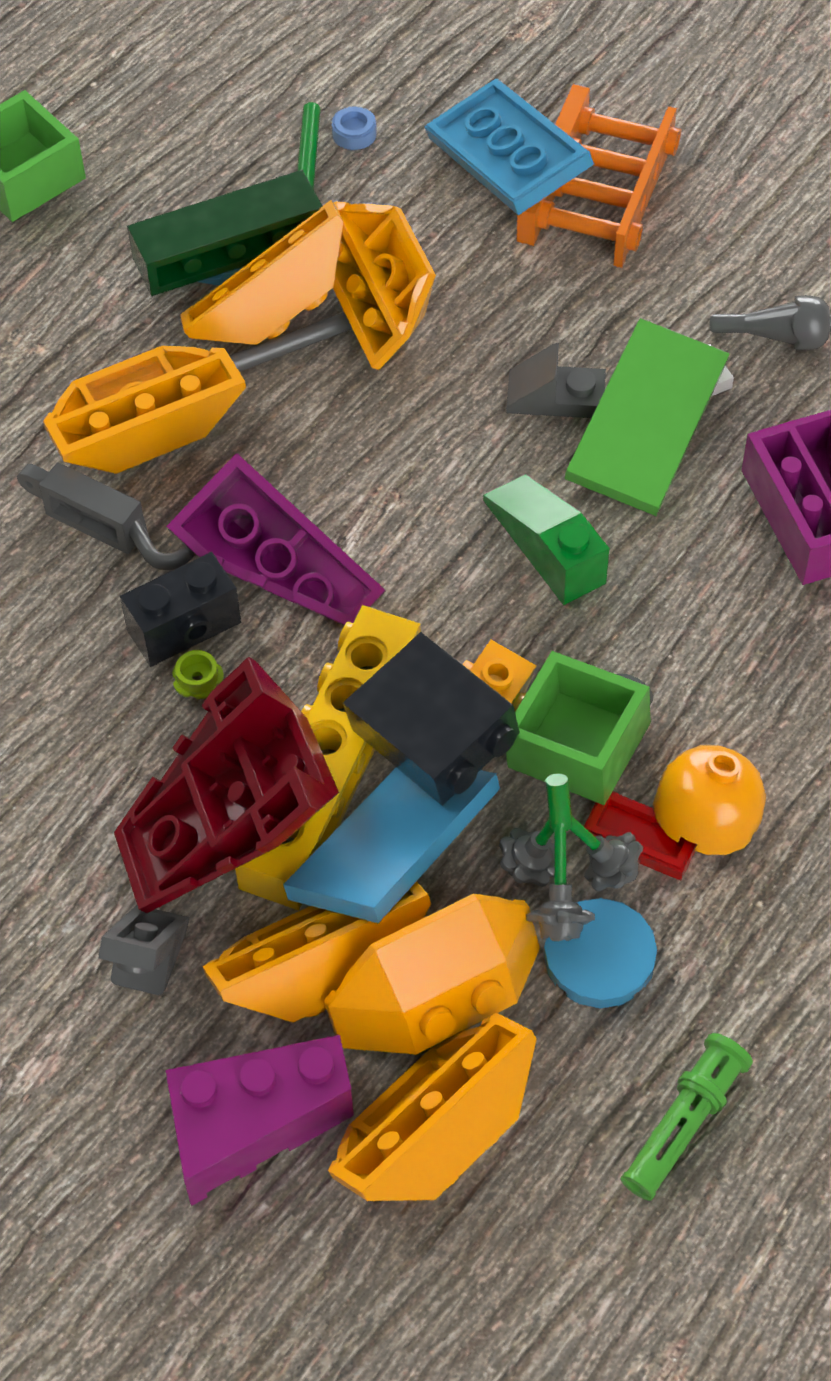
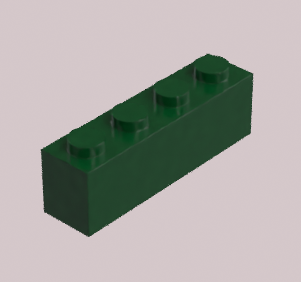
M299 170L127 225L132 258L152 297L246 266L316 213L323 205L303 170Z

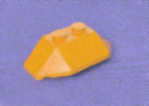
M333 201L327 202L316 213L196 304L181 313L182 326L186 335L190 339L258 345L266 338L273 339L282 334L290 325V320L304 309L310 311L318 307L327 298L328 291L334 286L343 228V220Z
M335 201L334 204L343 220V228L333 290L371 367L379 370L409 339L424 318L436 274L401 208L390 205L350 204Z
M159 346L72 381L57 401L52 413H48L43 423L64 462L117 474L205 438L246 389V383L225 348H211L208 351L196 347Z
M416 881L379 923L309 906L241 938L223 951L218 959L211 960L203 966L204 972L224 1002L293 1023L304 1017L316 1016L326 1010L324 999L333 989L338 990L346 973L372 943L425 917L431 905L429 894Z
M471 894L372 943L346 973L338 990L333 989L324 999L335 1036L340 1035L342 1047L344 1049L417 1055L483 1021V1019L492 1014L499 1013L517 1004L540 950L534 922L526 920V914L531 912L529 905L524 900L514 899L510 901L495 896Z
M494 1013L483 1019L481 1026L461 1031L429 1049L347 1126L338 1147L336 1160L332 1161L328 1169L332 1178L366 1201L436 1200L519 1119L537 1040L533 1031L498 1013Z

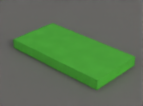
M640 318L566 470L565 479L657 516L727 364L730 353Z

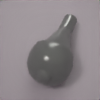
M797 295L793 302L747 314H713L710 317V331L713 333H748L793 344L794 350H815L823 346L829 338L831 314L829 306L823 299L811 295Z

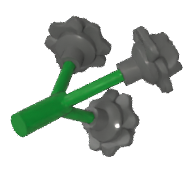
M552 774L545 780L549 811L548 821L541 831L527 832L520 828H514L510 832V837H503L499 841V847L503 854L500 865L520 884L534 883L540 887H545L549 883L550 877L554 878L555 884H549V901L543 903L539 910L526 914V920L540 925L542 939L550 937L552 941H570L580 937L583 925L594 921L595 914L588 910H582L578 903L572 901V884H567L566 831L571 830L587 845L586 851L590 855V865L584 877L589 882H592V888L598 892L608 887L622 888L625 884L636 880L640 863L638 858L643 851V846L638 841H635L636 838L631 832H627L619 837L612 835L606 838L602 836L595 837L572 816L567 776L564 774ZM553 833H554V844L551 843V839H550V837L552 836Z

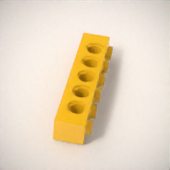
M364 605L361 606L354 623L346 622L338 641L339 653L333 664L327 662L324 665L317 684V691L319 693L313 705L306 704L301 711L308 718L320 749L336 751L323 756L339 793L290 836L295 838L293 841L281 844L277 848L235 868L239 890L298 911L300 910L302 903L288 900L283 884L339 827L375 751L372 746L352 730L346 712L339 711V709L344 708L343 702L421 632L420 623ZM364 666H372V667H375V668L369 669V670L360 669L361 667H364Z

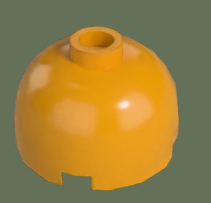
M700 745L679 754L667 766L661 776L653 807L657 822L665 833L677 843L680 837H683L685 840L697 844L696 852L706 855H727L745 848L751 841L753 834L759 829L765 808L766 793L760 773L749 759L733 749L720 745Z

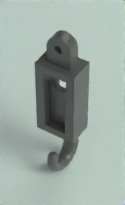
M59 462L49 472L36 465L27 464L17 475L19 484L26 491L43 500L46 515L126 554H129L136 545L144 560L154 568L174 570L187 564L195 555L184 543L175 552H159L148 535L140 501Z

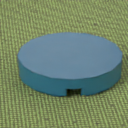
M603 898L579 901L577 903L582 907V910H588L595 914V920L583 925V930L578 939H571L570 941H552L550 937L546 939L544 960L547 974L555 986L557 983L559 988L566 992V996L578 1004L595 1008L623 1005L633 999L634 994L641 991L643 987L645 988L652 979L657 955L653 930L640 913L622 902Z

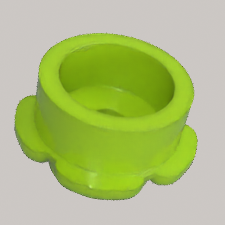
M192 650L184 653L179 657L172 671V675L175 678L173 682L175 690L186 698L190 696L196 699L207 698L224 678L221 665L216 663L215 658L210 653L202 650ZM195 676H203L200 680L193 679Z

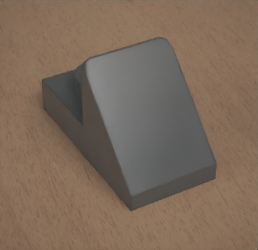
M554 343L509 370L506 413L592 418L605 391L606 369L558 366L559 343Z
M136 905L101 937L98 958L113 962L111 982L118 986L162 995L167 988L184 940L189 917L157 909L145 913L140 911L138 905Z

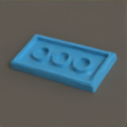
M497 78L424 126L431 141L517 215H520L594 165L591 154L586 148Z
M396 767L283 884L288 900L379 923L498 792L500 786L497 774L480 770L475 781L466 791L461 794H454L442 806Z

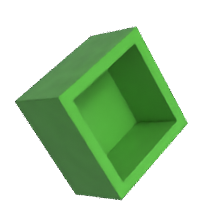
M26 90L0 104V211L11 222H14L86 179L79 139Z
M551 651L515 711L520 733L517 735L512 747L506 752L508 768L544 782L552 774H564L568 778L569 792L605 805L651 724L650 687Z

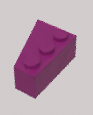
M827 410L748 433L741 469L802 585L831 577V410Z
M340 1035L166 1070L183 1178L191 1206L207 1198V1192L239 1175L241 1179L257 1170L256 1165L287 1148L291 1151L354 1116L351 1085Z

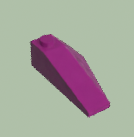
M238 453L219 470L166 526L198 557L213 552L227 573L341 625H345L346 622L354 623L362 605L372 607L386 592L380 584Z

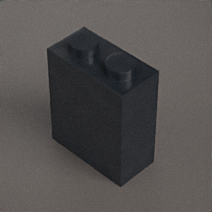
M422 632L343 702L352 730L442 806L454 794H461L466 791L475 781L478 772L494 757L504 755L512 747L517 735L520 733L513 704Z

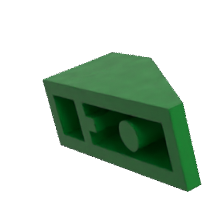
M526 474L483 495L485 504L563 606L606 584L610 548L585 516L576 508Z

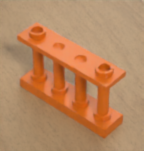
M573 84L555 125L590 152L594 162L592 166L639 177L634 191L575 177L520 215H517L516 242L534 246L541 229L548 230L550 226L615 241L613 266L622 268L629 250L637 251L643 232L641 220L668 155L675 156L681 138V129L675 128L677 108L668 106L660 127L655 128L596 114L595 109L589 107L590 88ZM591 131L652 147L647 159H642L584 145L580 138L582 134L589 135ZM563 194H568L625 208L626 210L621 222L617 223L556 208L553 201L555 196L561 198Z

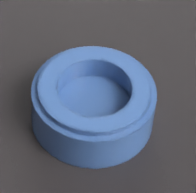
M347 107L338 111L332 119L333 140L342 148L349 150L363 149L371 145L376 138V118L372 112L365 108Z

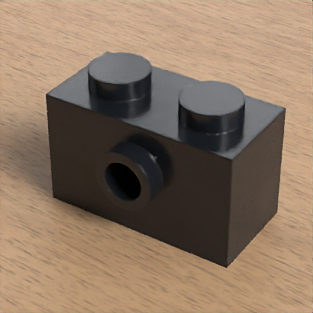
M213 552L120 595L127 631L150 667L241 623L237 588Z

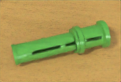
M711 1033L704 1041L706 1050L691 1072H683L678 1079L677 1090L679 1095L657 1127H655L629 1169L620 1178L622 1183L632 1193L640 1198L651 1201L656 1195L657 1189L679 1157L684 1153L687 1145L708 1114L713 1115L722 1111L727 1102L725 1094L739 1073L748 1072L753 1063L748 1052L737 1042L718 1033ZM718 1066V1067H719V1071L717 1072V1074L715 1075V1077L712 1079L711 1074L713 1073V1071L715 1070V1068ZM690 1105L694 1107L692 1111L689 1109ZM678 1125V1132L673 1137V1139L671 1140V1142L669 1143V1145L667 1146L659 1160H657L656 1155L658 1154L662 1146L665 1144V1142L667 1141L675 1127Z

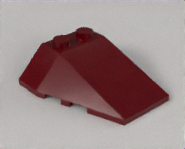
M247 657L211 691L201 706L208 711L190 738L181 734L172 747L179 754L162 779L159 780L152 776L114 831L140 911L149 913L277 848L339 793L308 718L263 668L250 657Z

